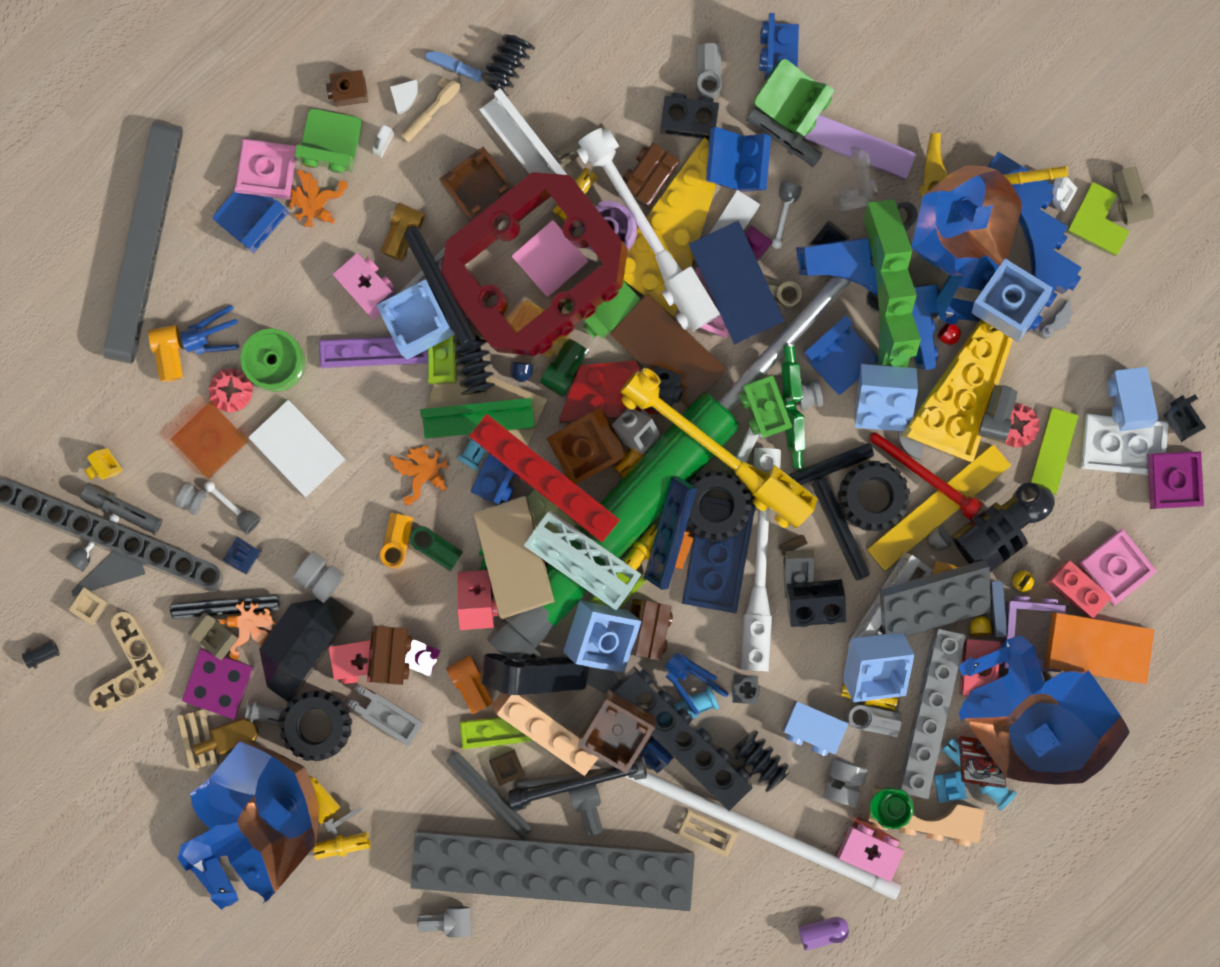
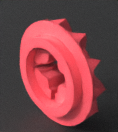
M234 368L221 370L212 377L208 387L210 400L218 409L225 412L242 410L249 404L253 394L251 381L244 372ZM232 379L233 387L242 390V392L232 393L228 402L227 393L219 389L228 387Z
M1021 403L1014 405L1010 417L1012 420L1011 424L1014 423V415L1018 421H1028V423L1021 428V434L1018 433L1017 429H1010L1005 444L1011 447H1023L1035 440L1040 429L1039 418L1033 409Z

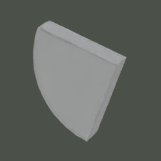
M898 431V439L903 449L911 457L921 460L924 445L901 436L903 431Z

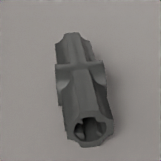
M733 674V682L731 683L732 703L757 704L758 696H760L759 676Z

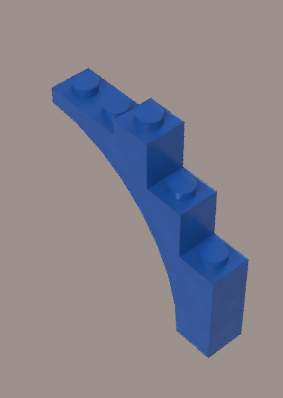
M999 151L988 165V168L998 170L1002 175L1029 171ZM1046 180L1013 184L1012 186L1022 204L1018 222L1022 227L1029 248L1031 275L1052 287L1050 297L1044 305L1049 308L1058 295L1054 290L1061 294L1068 291V289L1074 290L1081 279L1078 273L1082 267L1054 250L1055 248L1060 250L1068 237L1064 234L1068 226L1040 209L1043 208L1045 210L1054 196L1050 193L1054 185ZM1038 314L1026 333L1030 329L1035 331L1043 317Z
M868 238L796 247L799 275L841 277L861 285L878 297L874 264H871L873 256ZM937 284L915 285L914 289L917 296L912 314L921 338L917 355L914 356L915 365L918 369H935L938 351L933 344L932 334L935 332V324L930 317V313L938 312L935 301L940 290Z

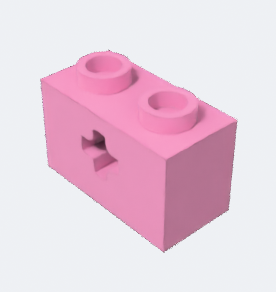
M357 252L333 275L370 318L375 320L380 315L377 304L395 296L392 291L396 287L386 276L381 279L375 273L379 268L369 257L363 259ZM367 281L371 284L368 289L364 286Z
M859 824L857 828L850 825L838 851V858L891 882L904 853V850L898 846L900 842L884 835L883 839L873 835V829ZM873 844H875V848L878 851L877 855L871 854L868 857V853L865 851L866 847L872 848Z

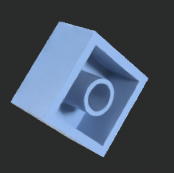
M1004 259L974 302L972 314L1019 343L1048 301L1052 287L1009 260Z
M861 364L854 405L855 428L904 432L913 419L918 391L917 368Z
M579 601L563 653L578 665L624 673L641 621L626 609L618 608L615 610L610 606Z

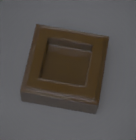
M801 534L778 545L777 549L780 555L783 556L786 551H794L808 544L805 536Z
M515 749L489 760L499 786L525 776Z

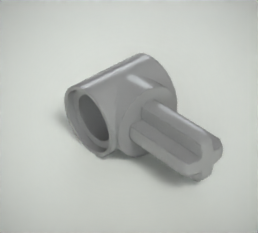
M448 907L444 910V914L419 915L417 918L418 931H444L447 937L453 938L472 936L471 907Z

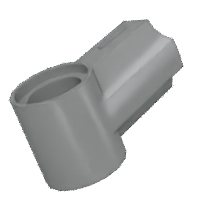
M704 43L697 45L696 91L699 97H710L716 100L720 95L722 85L721 45ZM708 81L713 82L716 85V89L706 91L703 89L702 84Z
M861 704L850 705L844 713L846 723L857 730H865L898 737L901 730V713ZM858 709H862L865 713V719L862 723L855 724L852 719L853 713Z

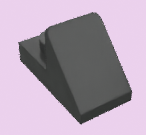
M813 550L785 552L783 557L785 599L787 598V584L813 582Z

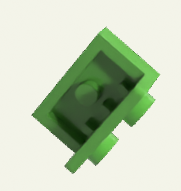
M773 375L741 387L742 392L739 393L743 408H749L752 418L748 421L753 435L758 434L759 438L763 439L792 428Z

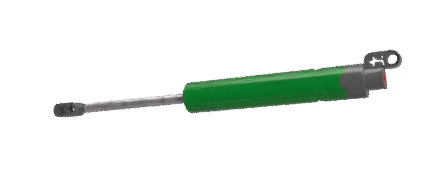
M909 202L896 203L898 210L902 207L907 212V219L903 222L907 232L917 220V209ZM834 276L719 401L707 393H701L683 412L682 416L723 447L740 428L739 422L735 420V417L730 412L740 402L739 393L742 392L741 387L745 384L761 380L784 355L783 345L794 344L851 281ZM673 423L600 502L603 507L620 519L606 539L601 543L581 526H578L576 529L617 558H620L663 511L672 477H680L689 483L712 459L714 454ZM569 540L572 547L577 550H583L579 542ZM593 556L595 563L600 566H606L602 558ZM545 562L555 602L504 618L486 639L498 652L512 659L524 660L522 658L524 654L532 655L533 659L541 658L536 647L573 609L588 590L548 562Z

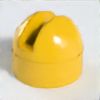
M1019 570L1012 575L1011 584L1015 590L1026 592L1033 587L1034 577L1027 570ZM1025 575H1028V580L1021 588L1019 586Z
M977 616L971 621L970 636L992 635V625L987 617Z

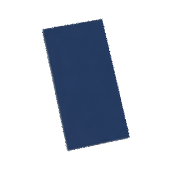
M739 221L688 244L734 345L785 322Z
M703 496L700 500L699 509L706 520L714 523L722 522L732 512V501ZM751 505L750 515L744 528L736 536L726 541L709 542L710 540L700 539L694 534L682 604L737 614L755 505Z

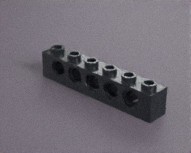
M633 666L610 689L611 692L655 717L661 712H669L672 715L671 719L666 723H660L656 720V727L651 735L730 811L753 789L750 781L752 776L741 765L737 768L730 761L732 756L722 746L717 749L710 742L713 739L712 736L703 727L697 729L691 723L693 720L692 716L684 708L678 710L671 703L674 701L672 696L663 688L659 691L652 684L654 679L646 670L642 669L639 671ZM642 692H648L652 695V699L646 704L637 701V696ZM681 731H687L691 734V737L686 742H679L676 739L677 734ZM705 750L710 753V757L706 761H698L695 758L697 753ZM720 770H727L730 772V775L726 780L720 781L715 778L716 773Z

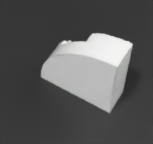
M417 79L390 87L398 115L406 112L414 103L418 94Z
M383 125L377 134L379 139L376 145L373 146V154L380 158L384 155L394 136L391 128Z
M1068 177L1056 178L1052 190L1054 206L1061 211L1066 210L1077 190V187Z

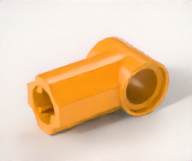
M177 325L149 329V343L153 354L155 353L159 381H174L184 378L179 351L181 349V338Z
M390 513L384 544L380 551L381 561L387 568L398 569L405 564L414 522L413 517ZM391 549H397L401 553L400 560L396 563H389L386 560V554Z

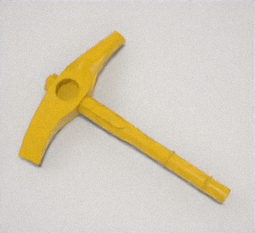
M930 133L924 185H920L919 189L922 199L924 194L948 176L943 164L940 148L941 133ZM1067 166L1025 172L1020 171L1003 176L1013 185L1068 177L1069 173Z

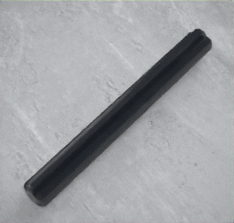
M418 227L408 228L404 233V237L462 347L471 346L476 341V337Z
M870 443L790 473L788 476L800 485L872 458L874 451ZM747 490L750 494V504L752 505L755 497L750 490Z

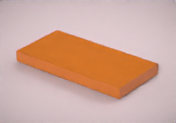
M1052 612L1044 668L1061 671L1073 669L1089 670L1092 676L1147 684L1155 629Z

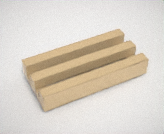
M205 709L177 716L190 770L219 763L215 749L209 751V760L205 759L204 753L198 755L200 762L196 763L186 720L189 719L195 745L201 743L195 717L200 716L205 739H212Z
M687 809L676 834L727 858L739 832L693 810ZM693 817L731 836L729 839L724 838L689 820ZM686 826L725 844V849L685 832Z

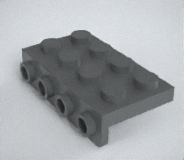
M986 560L880 589L882 622L879 628L882 635L904 633L905 636L989 613L990 567Z

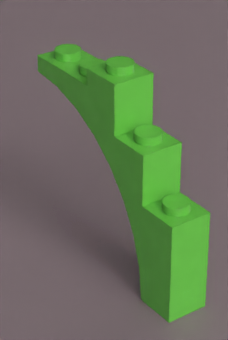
M895 199L868 202L863 221L872 251L879 300L880 328L877 365L908 367L910 357L917 355L921 341L912 314L917 296L908 271L912 248Z

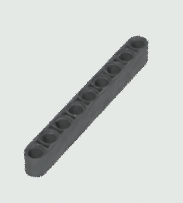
M154 121L150 130L104 346L105 359L133 364L136 357L182 142V126Z
M0 480V492L5 488H10L12 491L8 499L0 500V506L4 509L205 591H216L223 584V575L213 563L9 480ZM37 499V506L33 510H25L24 506L27 500ZM62 509L63 515L59 520H50V514L53 510ZM79 520H88V527L84 531H76L75 526ZM113 530L114 536L110 541H101L103 531ZM131 540H138L140 543L139 548L135 552L126 551V546ZM155 551H164L165 558L163 561L158 563L152 561L151 558ZM181 561L191 562V568L186 573H179L177 571V566ZM207 571H214L217 574L215 581L209 584L204 583L202 580L203 575Z

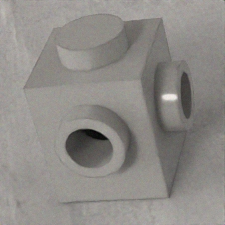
M627 408L611 425L623 444L642 455L661 436L652 417L644 410L639 412L635 409Z

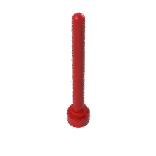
M872 432L869 435V440L961 506L959 509L963 511L962 515L970 521L984 503L977 497L964 496L877 432Z

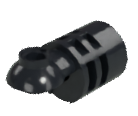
M1024 483L1017 488L1011 499L1003 505L995 502L951 535L952 541L968 564L986 560L990 567V572H992L1028 545L1021 529L1029 523H1036L1045 519L1052 512L1055 505L1054 495L1043 484Z

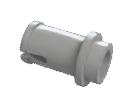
M254 701V703L248 702L245 719H249L251 723L255 720L278 726L282 708L259 705L257 701Z

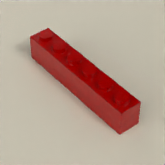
M488 414L484 416L469 435L471 440L601 543L620 521V519Z

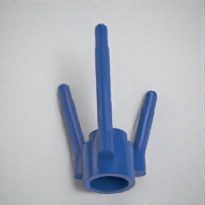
M229 305L201 322L188 326V330L181 332V339L188 353L195 351L197 355L206 352L238 350L239 346L237 344L204 346L209 343L207 335L238 323L237 319H233L206 330L203 328L233 310V306Z
M677 652L665 666V669L669 672L666 678L673 683L694 715H698L699 712L677 679L680 678L684 681L692 674L706 685L711 686L713 690L722 696H728L725 690L713 682L717 679L716 675L694 663L680 652Z

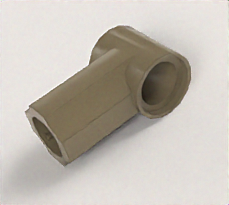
M1129 167L1113 173L1112 177L1120 199L1119 212L1124 224L1129 225L1153 218V205L1149 196L1144 193L1137 168Z
M765 278L778 306L791 310L800 304L801 289L797 283ZM784 290H794L797 294L796 299L792 302L784 301L781 297Z

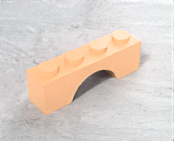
M500 693L492 704L498 716L584 776L598 759V757L578 747L581 735L579 732L555 720L528 696Z
M872 786L869 802L873 795L883 788ZM953 802L946 813L934 819H921L913 815L910 822L900 828L899 832L916 835V831L926 832V838L943 841V837L946 836L954 838L955 844L970 846L971 842L979 843L985 810ZM868 805L866 819L872 822V827L888 830L881 827L875 819L871 818Z

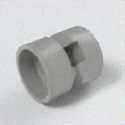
M313 551L298 568L292 580L304 589L312 588L311 594L324 603L339 586L345 574L333 565L327 567L326 560Z
M833 759L829 773L832 781L826 783L823 797L845 805L858 807L861 791L858 788L864 785L868 769Z

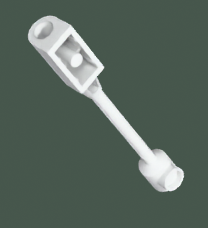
M599 128L583 137L578 142L581 148L576 151L584 164L590 162L592 166L604 168L627 209L632 213L639 229L656 255L655 258L664 281L663 285L666 288L662 291V294L669 306L674 303L680 313L676 317L683 329L685 330L689 327L693 332L720 316L719 311L693 268L689 267L682 271L671 254L664 249L613 164L612 159L616 153L615 149L619 145L609 128L605 130Z
M754 448L753 467L765 473L773 465L780 468V449ZM767 508L765 511L758 509L755 580L746 614H743L740 670L769 672L772 616L770 615L765 582L770 508Z

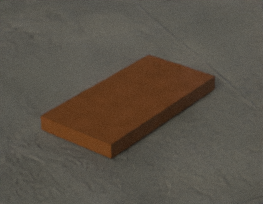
M649 294L635 306L610 334L645 368L654 371L656 366L682 375L681 387L684 388L680 401L687 408L701 393H706L728 370L686 329L684 330L681 324Z

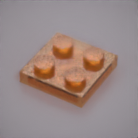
M211 401L170 439L208 479H211L249 442Z

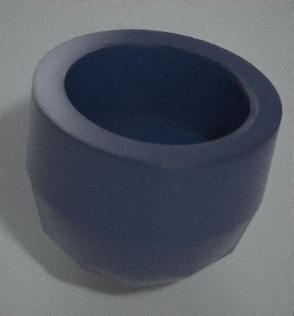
M511 363V374L516 381L525 382L532 376L533 364Z

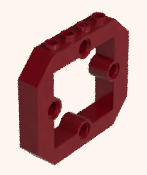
M532 172L446 241L441 272L457 303L495 351L499 353L536 356L546 353L551 349L556 339L570 334L574 330L575 324L582 319L590 318L595 314L596 308L604 301L609 302L618 295V290L623 287L628 248L570 175ZM552 197L568 217L562 226L566 239L577 248L590 246L603 264L570 291L556 294L552 299L550 307L517 332L504 316L509 306L507 296L495 285L487 284L482 286L466 264L497 239L505 242L515 239L520 232L519 222L548 198ZM503 220H509L508 226L503 230H499V224ZM580 226H583V234L578 237H574L573 233L575 229ZM497 295L496 303L492 306H487L488 299L491 296ZM572 302V310L567 314H563V306Z

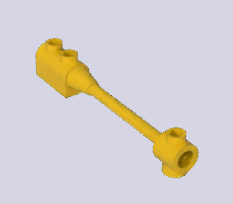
M643 368L641 372L636 370L624 384L620 393L624 395L621 400L626 407L635 409L638 406L643 410L652 406L731 467L755 497L753 504L761 511H765L767 508L776 513L774 519L781 527L787 528L789 525H792L794 528H798L813 513L817 497L776 465H773L765 473L744 461L741 462L659 398L660 387H658L661 381L652 370L648 368Z

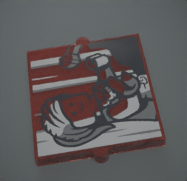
M960 736L958 741L961 782L978 784L982 788L986 786L1005 788L1006 777L978 738Z

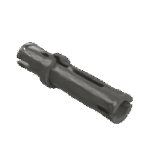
M757 107L751 111L746 119L748 123L763 133L770 135L773 140L788 149L787 153L791 156L795 154L812 168L823 155L822 152H819L805 142L803 136L795 135Z
M89 482L81 493V499L102 508V512L106 514L111 512L151 532L153 535H156L163 522V519L117 498L116 493L110 492L109 494L91 485Z

